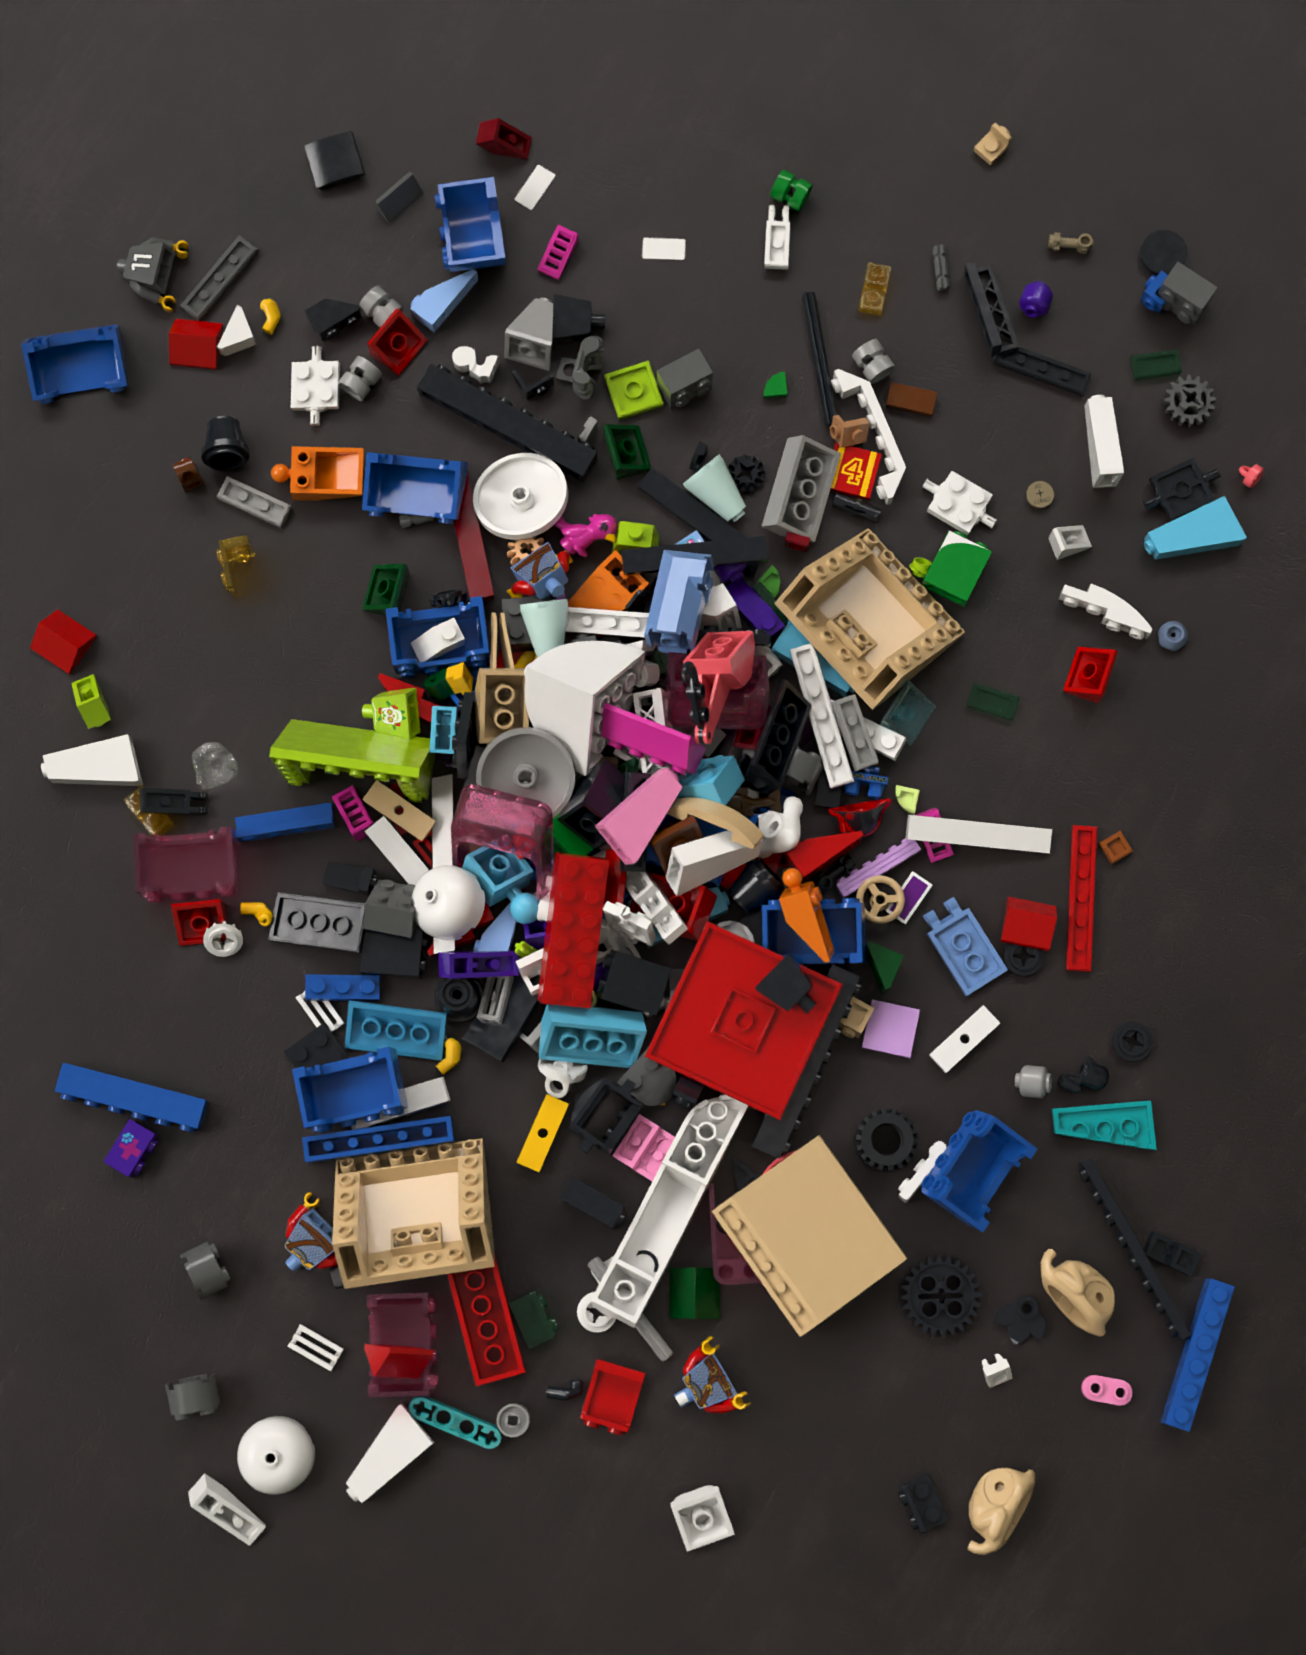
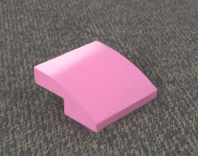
M639 1114L614 1152L613 1157L653 1182L675 1137Z

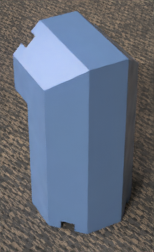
M672 550L663 551L644 634L647 645L653 647L654 643L659 646L658 651L676 655H684L687 653V649L690 648L691 652L695 648L703 610L706 605L705 603L709 602L713 585V578L710 577L709 572L714 569L711 555Z

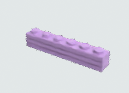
M903 839L901 841L902 844L899 846L893 845L886 854L880 853L873 862L868 861L864 863L862 869H855L849 873V877L838 879L835 887L841 897H848L856 892L860 885L868 878L882 876L919 853L921 848L916 840Z

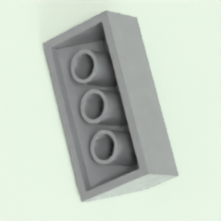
M804 435L787 438L761 527L780 536L786 537L787 532L809 537L810 542H815L841 453Z

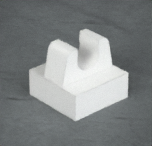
M1000 1354L995 1355L997 1363L989 1365L986 1359L982 1360L985 1380L989 1388L1013 1379L1007 1360L1003 1359Z

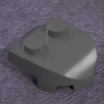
M647 1048L617 1084L622 1087L625 1081L630 1079L636 1083L631 1092L635 1098L644 1103V1106H658L666 1103L672 1097L677 1084V1078L674 1070L644 1057L648 1050Z

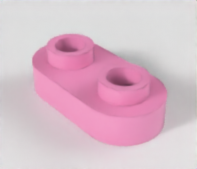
M1090 1375L1081 1384L1082 1394L1092 1401L1125 1405L1132 1398V1388L1124 1380ZM1093 1383H1097L1099 1385V1391L1097 1393H1093L1091 1391V1385ZM1118 1388L1124 1390V1395L1120 1398L1116 1396Z

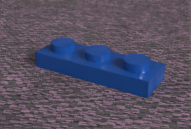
M305 975V1001H379L380 975Z

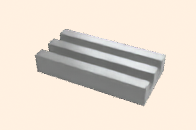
M513 976L487 977L477 1019L502 1024L514 980ZM495 978H498L495 991L492 995V1002L489 1014H486Z

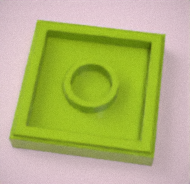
M649 361L604 374L618 420L664 406Z

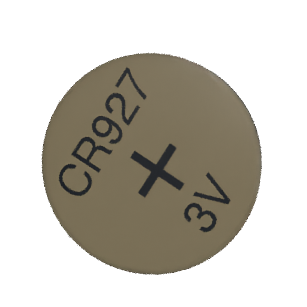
M1044 481L1032 483L1026 492L1028 503L1037 509L1048 507L1054 498L1052 487Z

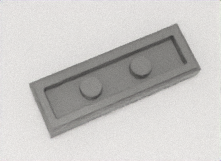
M228 476L217 495V499L279 528H282L292 509L291 505Z
M854 694L831 702L854 771L878 764L879 761L856 695Z

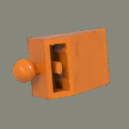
M292 446L291 469L284 464H276L271 469V477L278 483H283L288 478H291L290 494L292 500L320 501L363 496L364 448ZM302 478L306 484L300 485L298 481Z
M615 550L597 567L568 601V607L628 611L625 606L637 590H650V586L640 574L624 575L622 556ZM618 568L621 570L619 576L612 574L614 569ZM636 585L638 588L631 593L629 591L630 586ZM595 634L598 638L602 636L600 634Z
M789 868L782 876L783 883L789 888L785 889L779 898L785 920L825 963L830 962L835 949L820 905V901H822L821 891L819 887L814 886L813 881L801 884V872L795 868Z

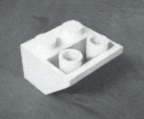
M724 584L713 586L709 602L705 603L699 629L704 630V626H716L718 631H728L729 627L742 628L737 605Z

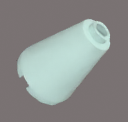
M717 455L683 483L688 491L726 521L732 519L735 522L745 514L743 509L746 505L720 455Z
M567 599L520 604V612L537 658L555 647L564 645L568 611Z

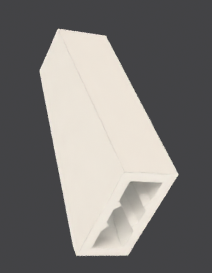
M1095 395L1088 399L1085 404L1093 488L1115 487L1124 474L1112 397L1105 398L1104 395Z
M128 734L43 755L44 763H41L42 773L52 783L143 785L133 740Z
M727 830L672 847L665 878L675 895L679 896L758 857L763 845V839L754 849L731 841L733 832Z
M403 1403L395 1409L346 1482L349 1487L346 1491L355 1502L357 1500L361 1503L365 1502L435 1443L419 1422L411 1416Z

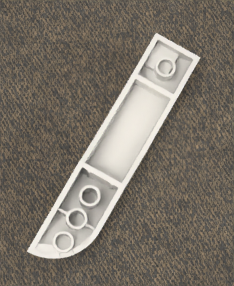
M720 1095L719 1097L702 1101L689 1112L591 1299V1304L598 1311L611 1319L614 1317L635 1328L693 1218L749 1105L727 1095ZM647 1250L656 1256L658 1260L657 1272L653 1271L655 1264L652 1257L647 1254L636 1256L638 1251Z

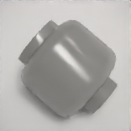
M1025 1065L1022 1067L1021 1072L1015 1075V1088H1019L1020 1094L1023 1097L1043 1098L1046 1093L1051 1091L1052 1074L1048 1073L1047 1069L1043 1066Z

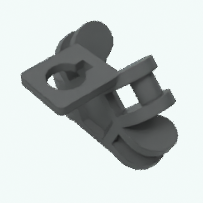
M599 336L585 338L580 345L577 359L562 357L556 375L557 380L573 383L574 393L582 399H589L597 388L596 381L588 375L587 371L603 367V362L601 361V356L604 355L602 338ZM569 364L575 365L572 376L564 374V368Z

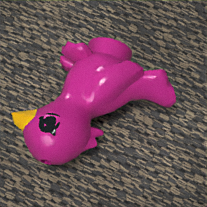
M593 514V517H588L591 523L584 525L569 524L561 516L554 526L560 529L561 533L565 536L560 543L570 554L574 555L577 552L579 555L587 557L588 554L585 548L590 546L595 540L605 539L615 543V533L617 530L615 518L608 514Z

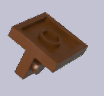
M691 815L684 820L676 819L657 829L648 844L658 858L661 868L666 875L672 847L701 839L703 835L696 819Z

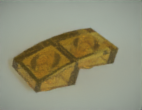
M868 262L858 311L881 316L891 266Z
M141 785L123 801L156 840L171 828L174 823L167 814L139 813L140 788H144Z

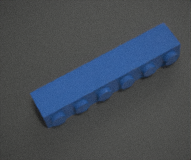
M67 1063L62 1064L55 1087V1092L61 1093V1099L75 1102L76 1098L84 1099V1105L98 1108L99 1104L109 1106L108 1111L122 1114L123 1110L133 1112L131 1117L145 1121L147 1116L156 1118L155 1123L170 1127L171 1122L180 1125V1130L191 1133L194 1132V1129H202L209 1101Z
M451 1116L302 1137L304 1158L308 1164L456 1142L453 1118Z
M1212 1278L1204 1280L1189 1328L1191 1335L1186 1338L1160 1423L1190 1432L1235 1286Z

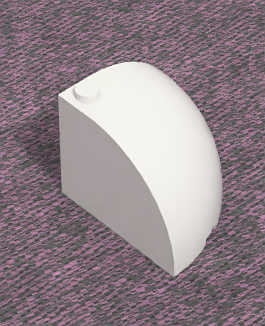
M581 641L555 647L543 653L526 666L524 670L525 704L533 728L550 733L565 746L572 758L574 771L587 776L598 765L600 759L603 758L601 752L608 744V740L601 736L604 704L608 703L625 711H630L634 701L632 690L635 680H640L645 651L615 642Z

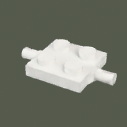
M320 346L312 347V360L292 362L291 409L293 411L305 410L310 412L311 426H320V412L339 409L340 386L338 381L340 380L339 361L321 360L322 347Z
M951 471L947 479L940 486L928 479L922 486V488L934 494L933 501L928 507L927 512L967 536L973 526L978 524L979 521L991 527V529L997 519L985 513L992 494Z
M606 902L603 912L609 927L625 934L632 944H636L638 941L650 946L654 944L656 935L650 921L651 919L647 915L637 912V914L632 913L628 906L626 907V905L615 902V904Z

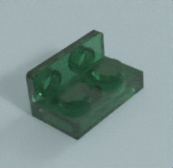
M536 1290L508 1303L529 1349L557 1336L555 1331L559 1330L554 1317L548 1318L544 1308L548 1307V1304L542 1293L537 1294Z

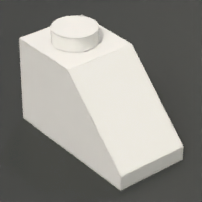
M452 618L429 629L412 641L411 646L419 662H428L463 646L465 638L455 618Z

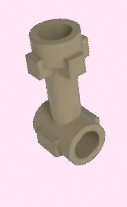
M1054 232V235L1049 234L1048 249H1053V251H1059L1060 247L1076 248L1080 254H1086L1094 245V240H1092L1089 234L1083 233L1079 238H1062L1060 233Z

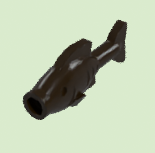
M739 787L726 804V806L743 816H753V808L770 807L773 811L782 813L780 790L776 789L768 797L751 798L748 796L747 787Z

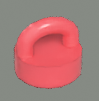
M1255 464L1252 468L1241 466L1239 472L1245 477L1243 484L1253 488L1261 479L1264 468L1258 464Z

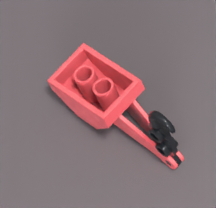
M753 631L707 632L684 659L681 677L684 684L687 683V677L690 683L686 687V696L691 701L692 706L690 719L696 724V744H711L730 689L744 687L752 677L755 651Z

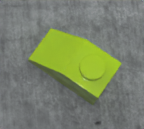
M94 674L71 683L77 708L88 729L102 726L111 720L108 707Z

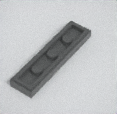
M239 235L180 305L181 309L197 321H201L259 252L258 249Z

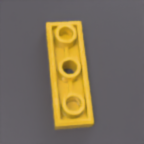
M546 1094L516 1163L540 1173L569 1107L568 1103ZM542 1129L548 1132L545 1138H540L538 1135Z

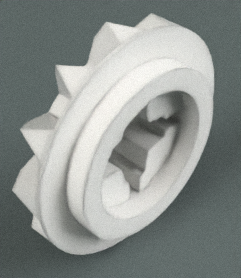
M225 921L222 924L214 922L212 927L206 929L203 942L205 948L211 954L226 957L240 950L243 944L241 930H238L235 924L229 925ZM222 933L226 935L224 945H221L222 941H220Z
M592 1292L584 1296L577 1308V1316L581 1325L587 1330L603 1332L614 1324L616 1318L612 1317L611 1319L608 1316H599L595 1323H593V1313L586 1310L587 1308H595L591 1304V1299L595 1293Z

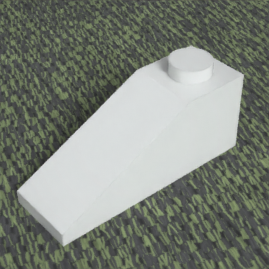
M205 1473L188 1492L192 1508L249 1546L266 1528V1525L229 1490Z

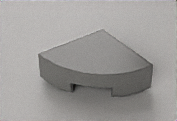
M589 417L585 422L584 427L586 428L579 434L578 442L588 443L598 429V421L593 417Z

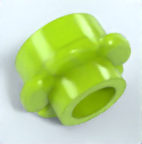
M917 557L913 559V563L909 567L913 571V575L925 577L932 562L925 558Z

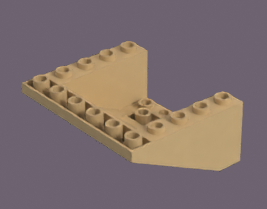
M869 528L805 567L774 603L872 710L887 700L965 633L959 623L943 609V606L927 592L926 588L913 577L910 571L899 562L894 554L885 547Z
M820 1135L712 1210L714 1216L800 1337L907 1259L905 1253Z
M482 1138L336 1160L332 1245L344 1289L495 1267L485 1150Z

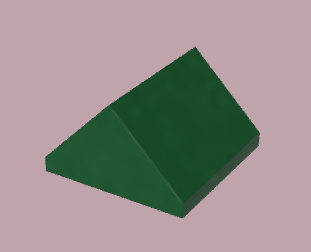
M605 424L603 426V435L616 480L650 471L652 467L639 425Z
M374 564L362 610L386 616L385 609L398 607V612H400L410 576L408 566L406 564Z
M873 942L867 943L866 958L881 994H886L892 985L903 955Z
M670 1268V1318L720 1319V1268Z

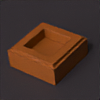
M1121 831L1099 843L1111 865L1133 852Z

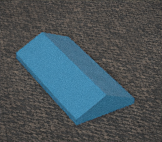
M349 1001L345 1048L377 1052V1049L392 1047L396 1049L397 1055L442 1061L447 1013Z

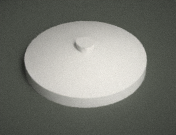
M517 453L494 462L482 473L473 493L474 509L481 524L492 534L511 540L527 539L545 532L559 520L568 502V485L561 469L552 460L534 453Z

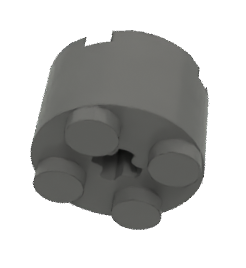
M797 745L782 787L796 794L806 791L805 795H810L823 770V766L820 763L822 758L816 753H806L800 750V747Z
M205 1242L180 1254L181 1259L187 1258L188 1260L187 1263H184V1266L196 1291L201 1289L203 1292L199 1295L200 1300L228 1287L226 1282L231 1279L225 1266L220 1268L216 1261L220 1256L214 1243L209 1245L208 1242Z
M212 1373L209 1377H207V1374L179 1379L180 1384L173 1385V1382L165 1384L170 1413L174 1415L175 1420L189 1418L191 1414L198 1411L200 1415L214 1413L218 1409V1405L221 1404L215 1373Z

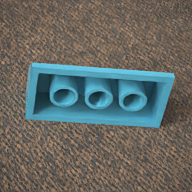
M547 1004L541 1021L539 1059L630 1068L637 1061L647 1033L643 1014L636 1011L598 1007L581 1008Z

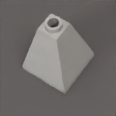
M535 298L508 326L505 331L504 358L547 371L550 370L553 303L549 299Z

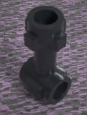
M848 854L845 856L841 855L837 858L838 864L825 874L817 872L813 876L814 886L828 891L833 885V879L844 871L847 874L853 871L852 868L856 866L853 859Z

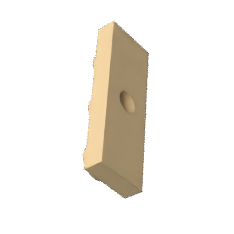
M377 780L362 799L421 842L424 841L436 824V821ZM403 808L404 812L401 815H397L396 810Z

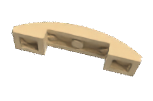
M676 798L666 813L680 820H684L692 815L733 832L731 841L754 849L764 837L760 829L739 812L721 803L704 798Z

